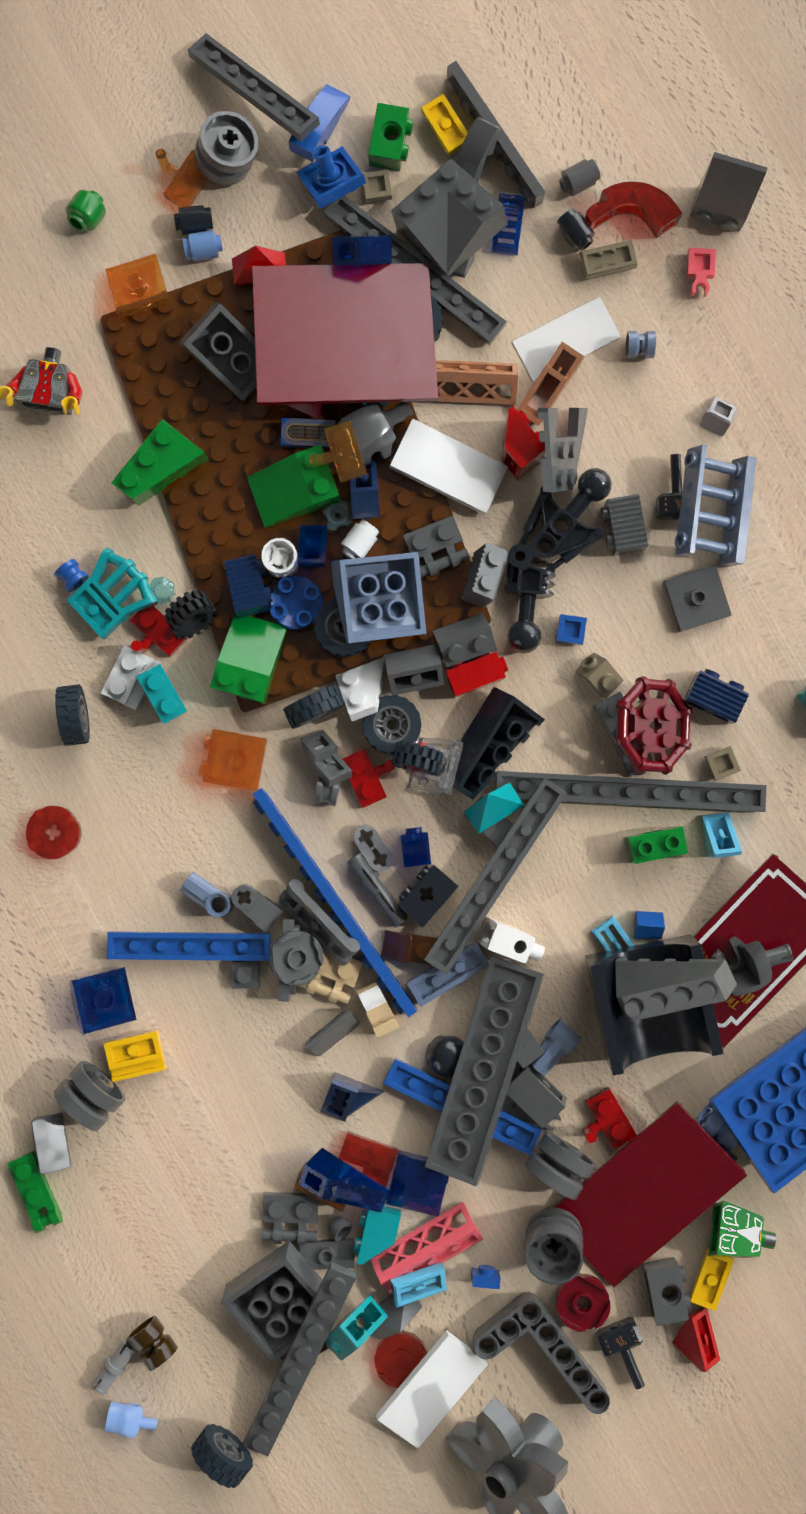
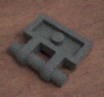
M454 516L403 535L409 553L418 552L419 559H424L425 565L420 566L421 577L429 574L430 576L436 575L439 570L449 566L454 568L461 565L462 561L470 558L467 549L456 552L454 548L455 545L463 542ZM445 549L448 556L434 561L432 554Z
M265 1192L263 1222H274V1230L263 1229L262 1241H273V1244H282V1241H294L300 1245H306V1242H317V1231H307V1223L318 1222V1200L304 1193ZM283 1223H298V1230H283Z

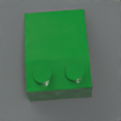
M321 444L295 453L247 477L265 528L340 502L339 493Z
M235 612L217 660L210 688L266 704L287 628L251 616L238 618Z

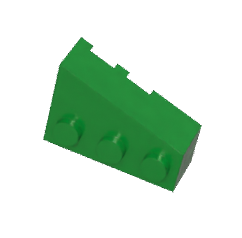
M162 419L111 483L117 490L139 506L167 488V485L178 478L184 477L188 474L187 472L200 464H204L209 459L204 451Z

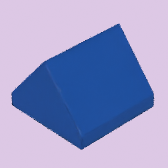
M636 911L634 938L662 940L665 930L663 912Z

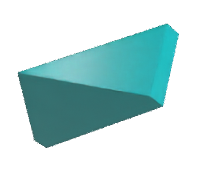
M508 783L484 796L466 809L464 813L476 832L480 834L523 807L524 804L512 785Z

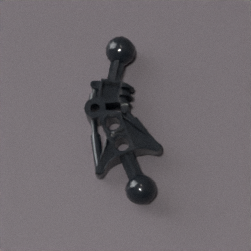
M591 468L581 474L578 480L579 492L565 510L553 500L551 492H543L542 486L540 494L523 527L524 533L519 543L514 545L508 552L506 575L508 583L505 584L504 591L507 594L520 597L518 621L512 624L507 634L508 643L516 652L522 654L530 653L540 645L541 631L534 623L536 599L554 596V593L548 590V588L555 586L553 582L549 581V579L556 577L555 569L563 563L567 564L604 537L605 531L602 527H588L577 520L591 502L603 500L611 491V478L602 469ZM542 514L543 528L527 547L525 543L529 534L532 535ZM564 521L569 528L564 532H559L554 528V524ZM541 542H548L552 549L547 553H542L537 549V546ZM518 556H522L524 560L517 561L515 558ZM531 563H547L548 565L545 570L533 566Z

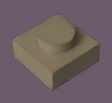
M388 169L363 173L366 184L363 185L366 203L392 199Z
M731 746L704 756L714 781L741 771Z

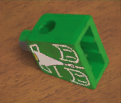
M720 1201L714 1203L708 1256L729 1258L760 1257L761 1247L774 1249L776 1234L763 1230L764 1218L761 1215L729 1202Z

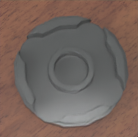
M298 930L289 931L279 936L271 946L269 953V965L274 976L283 983L293 986L304 985L315 979L324 960L323 949L318 940L309 933Z

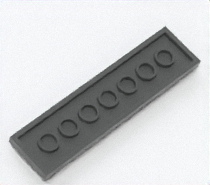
M491 956L425 1167L473 1186L479 1184L544 973Z

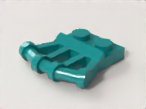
M108 547L102 551L92 575L67 599L69 604L102 639H106L123 621L128 619L129 615L158 604L156 596L152 595L146 574L139 572L135 568L136 564L132 559L127 560L116 555L114 550ZM113 564L118 568L100 584L107 565ZM125 575H128L132 580L113 598L108 592ZM139 588L142 600L122 608L120 605Z

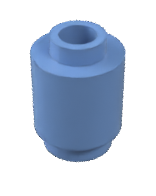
M214 230L188 234V237L182 238L187 260L193 259L196 262L219 258V252L223 251L220 234L215 235Z

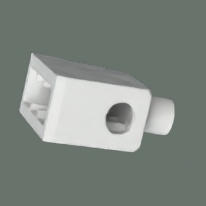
M486 917L477 942L486 949L522 963H526L528 958L539 962L545 950L544 946L534 943L535 937L489 917Z

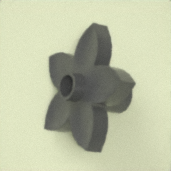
M495 1397L478 1415L476 1423L469 1421L459 1423L445 1437L457 1456L470 1469L482 1475L480 1493L489 1514H514L517 1510L521 1514H568L563 1501L554 1490L567 1473L568 1461L558 1454L563 1447V1440L559 1430L545 1416L539 1413H531L518 1425L508 1409Z

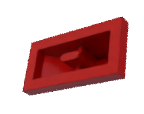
M255 245L233 257L234 285L253 284L252 266H286L285 253Z
M701 1307L689 1316V1320L685 1321L672 1343L701 1372H707L720 1361V1356L708 1309Z

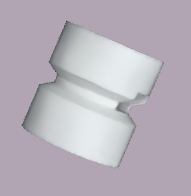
M275 538L265 544L262 550V561L267 571L273 577L282 579L284 577H291L297 572L300 559L294 545L284 538Z

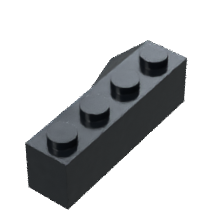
M493 687L438 776V779L474 800L496 775L495 770L502 763H507L512 757L511 752L519 743L524 744L530 737L529 732L535 725L540 726L545 719L513 695Z

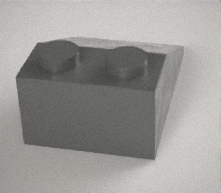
M714 152L698 186L689 217H693L696 221L703 224L713 223L720 225L726 231H740L749 215L768 167Z
M214 302L178 343L243 402L257 386L255 338L220 303Z

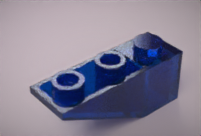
M321 1148L305 1164L299 1181L300 1186L320 1199L380 1213L384 1209L390 1190L324 1148Z

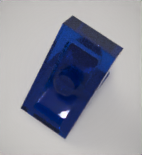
M300 525L297 567L327 568V526Z

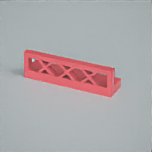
M462 1202L395 1241V1244L370 1260L380 1284L389 1293H392L391 1279L440 1262L444 1263L484 1238L478 1227L474 1224L466 1205ZM463 1213L467 1223L459 1228L450 1227L453 1217ZM434 1228L442 1230L438 1240L434 1242L427 1241L429 1231ZM408 1243H419L414 1254L410 1256L403 1254ZM387 1255L394 1256L392 1266L382 1271L379 1260Z

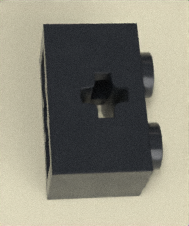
M434 864L430 868L426 865L416 876L419 880L413 888L408 885L398 897L401 900L398 906L422 927L426 925L459 887ZM422 887L424 889L431 887L433 889L431 891L433 898L420 899L422 893L419 890Z

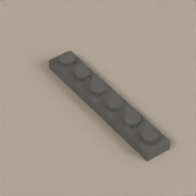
M207 33L187 49L192 60L298 140L303 141L320 125L317 115Z
M455 61L448 65L447 79L445 80L448 89L452 94L456 93L458 95L463 111L466 115H471L474 121L477 117H481L501 128L493 155L495 158L502 160L505 165V172L510 180L517 182L522 198L526 202H530L533 208L543 203L544 189L458 62Z

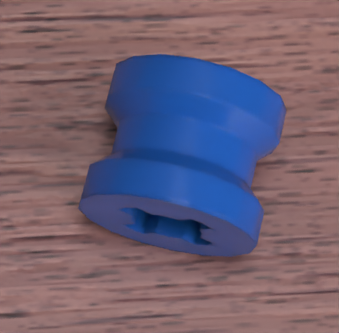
M76 559L65 562L54 573L58 580L63 581L67 592H72L79 588L89 577L85 571L79 569V563Z

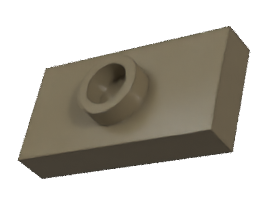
M632 240L584 250L579 253L585 280L636 269L638 266Z

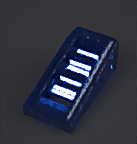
M499 193L498 201L506 207L504 208L506 216L515 217L517 220H507L508 225L504 227L515 229V232L500 231L493 237L491 252L518 255L525 196ZM498 238L514 240V244L498 242Z

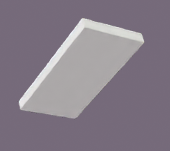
M412 418L389 468L485 515L508 466Z
M446 1330L376 1414L377 1420L416 1448H419L488 1365L487 1361L480 1358L473 1349Z

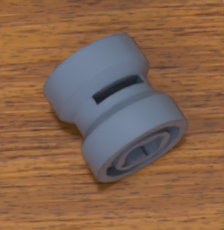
M627 331L626 358H636L637 356L654 358L656 332L646 331L644 334H639L637 331Z

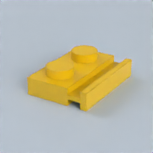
M158 1030L104 1043L109 1070H111L112 1082L163 1071L167 1068Z

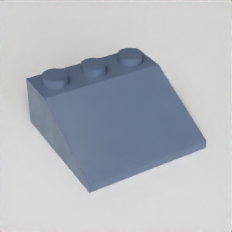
M418 552L331 561L334 592L347 643L426 634Z

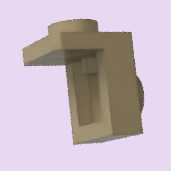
M596 653L586 657L576 670L581 677L589 682L599 696L604 699L624 681L609 661Z

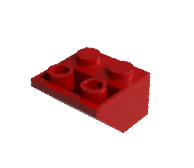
M512 406L508 411L505 422L501 461L504 465L508 466V470L518 481L541 463V458L545 456L546 451L545 442H540L539 432H534L528 425L530 421L522 410L517 411Z

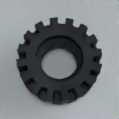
M192 590L191 594L189 592L184 593L182 598L178 596L176 598L177 601L171 602L169 604L171 608H166V614H164L165 621L177 638L186 639L188 636L190 639L193 638L195 633L197 636L201 634L202 629L206 631L209 628L208 624H213V618L217 617V609L205 592L202 590L198 592L197 590Z

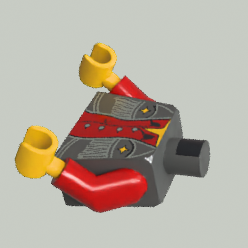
M46 347L43 361L30 359L27 366H23L6 386H0V400L6 398L7 406H12L13 398L16 396L15 400L22 407L64 413V415H72V409H74L75 414L79 415V404L83 391L76 375L71 372L67 365L59 363L61 351L56 348Z

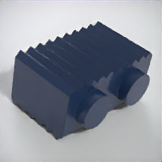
M256 554L224 561L234 609L238 618L270 611L268 602H272L273 598L270 587H264L262 577H266L267 573L263 561H258Z
M705 669L704 672L701 670L696 672L684 697V701L729 724L736 723L749 697V693L743 691L744 686L732 680L726 683L719 679L720 675L709 669Z

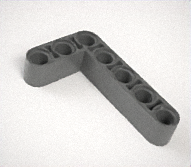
M524 1292L475 1330L473 1335L475 1352L480 1358L485 1360L494 1358L529 1331L590 1412L602 1414L609 1408L610 1398L604 1383L534 1293ZM527 1304L536 1306V1309L531 1313L522 1311L523 1307ZM505 1321L514 1323V1326L509 1330L501 1328ZM544 1326L553 1328L547 1335L539 1333L540 1329ZM484 1338L493 1340L491 1345L485 1347L481 1346L479 1342ZM561 1348L569 1350V1353L565 1356L560 1357L556 1355V1352ZM578 1370L586 1372L582 1378H574L573 1374ZM596 1392L602 1393V1396H601L600 1399H598V1400H592V1399H590V1396H591L593 1393H596Z

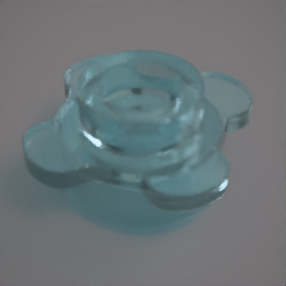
M341 500L338 503L324 506L323 514L327 516L328 529L335 531L340 526H350L352 524L353 518L348 513V503ZM339 513L340 517L336 518L335 514Z

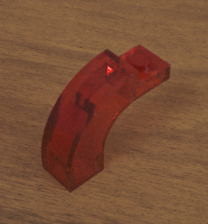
M628 181L614 184L602 190L599 202L588 208L585 219L594 230L614 216L621 214L634 215L643 220L655 238H658L676 226L683 213L673 199L661 189L643 182Z

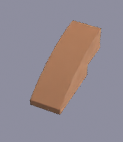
M561 342L517 411L522 410L530 421L539 426L543 419L538 418V408H552L583 362L585 356L566 343Z

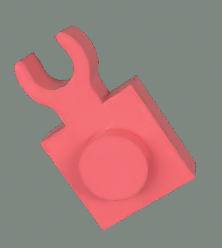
M688 249L686 278H694L690 289L691 296L695 295L697 286L704 289V297L707 296L710 290L707 279H713L715 276L716 249Z

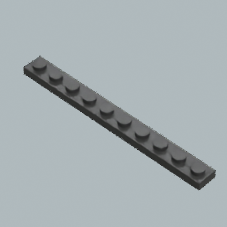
M497 771L496 789L510 783L519 798L527 800L531 798L543 778H546L567 792L562 800L565 802L766 812L767 785Z

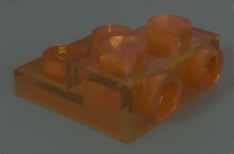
M212 729V734H206L204 749L209 751L207 761H201L199 776H204L203 782L258 791L268 739Z

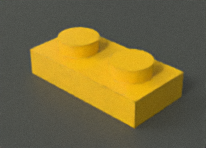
M442 94L422 106L421 113L447 155L450 156L461 149L468 132L445 95Z
M706 1247L689 1297L692 1303L716 1311L734 1258L708 1256L709 1248Z

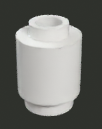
M363 519L359 524L355 523L341 543L344 547L342 553L350 559L364 558L377 541L376 536L379 531Z

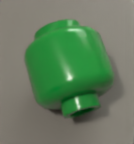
M79 190L66 206L67 220L78 231H93L106 214L103 198L93 190L90 192Z

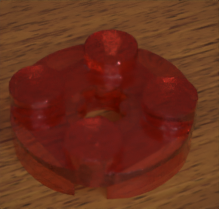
M46 806L36 810L26 826L28 847L37 855L46 859H60L69 855L78 847L81 840L82 829L79 821H77V818L69 809L62 806ZM53 824L57 825L56 830L60 831V836H55L54 840L50 839V835L47 834V830L51 829Z

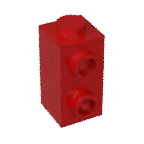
M489 652L475 657V660L465 663L463 661L449 666L450 670H447L445 674L454 698L504 680L508 667L503 656L498 657L497 652L492 654Z

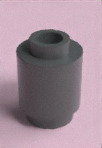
M584 159L561 171L559 184L565 194L569 193L573 197L594 186L596 181L601 178L599 168L593 159L588 161Z

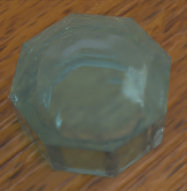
M164 576L154 578L149 585L152 595L156 596L160 604L171 602L176 594L174 583Z

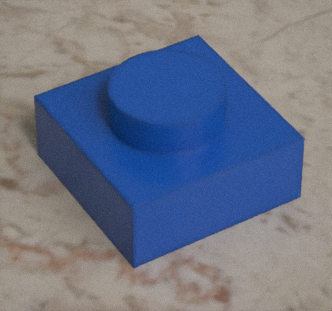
M560 614L556 642L583 645L587 618Z
M479 1265V1268L472 1267V1287L500 1290L501 1277L499 1270H495V1267L490 1265Z

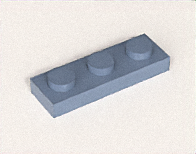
M474 941L464 948L447 975L433 966L408 981L407 985L420 1007L488 967L489 962L477 942Z

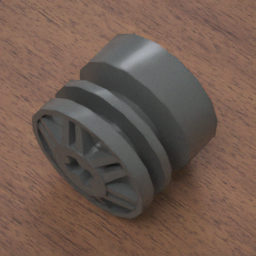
M546 1208L537 1212L528 1223L526 1228L525 1261L530 1273L538 1280L548 1284H563L577 1276L582 1268L583 1230L578 1219L569 1211L560 1208Z

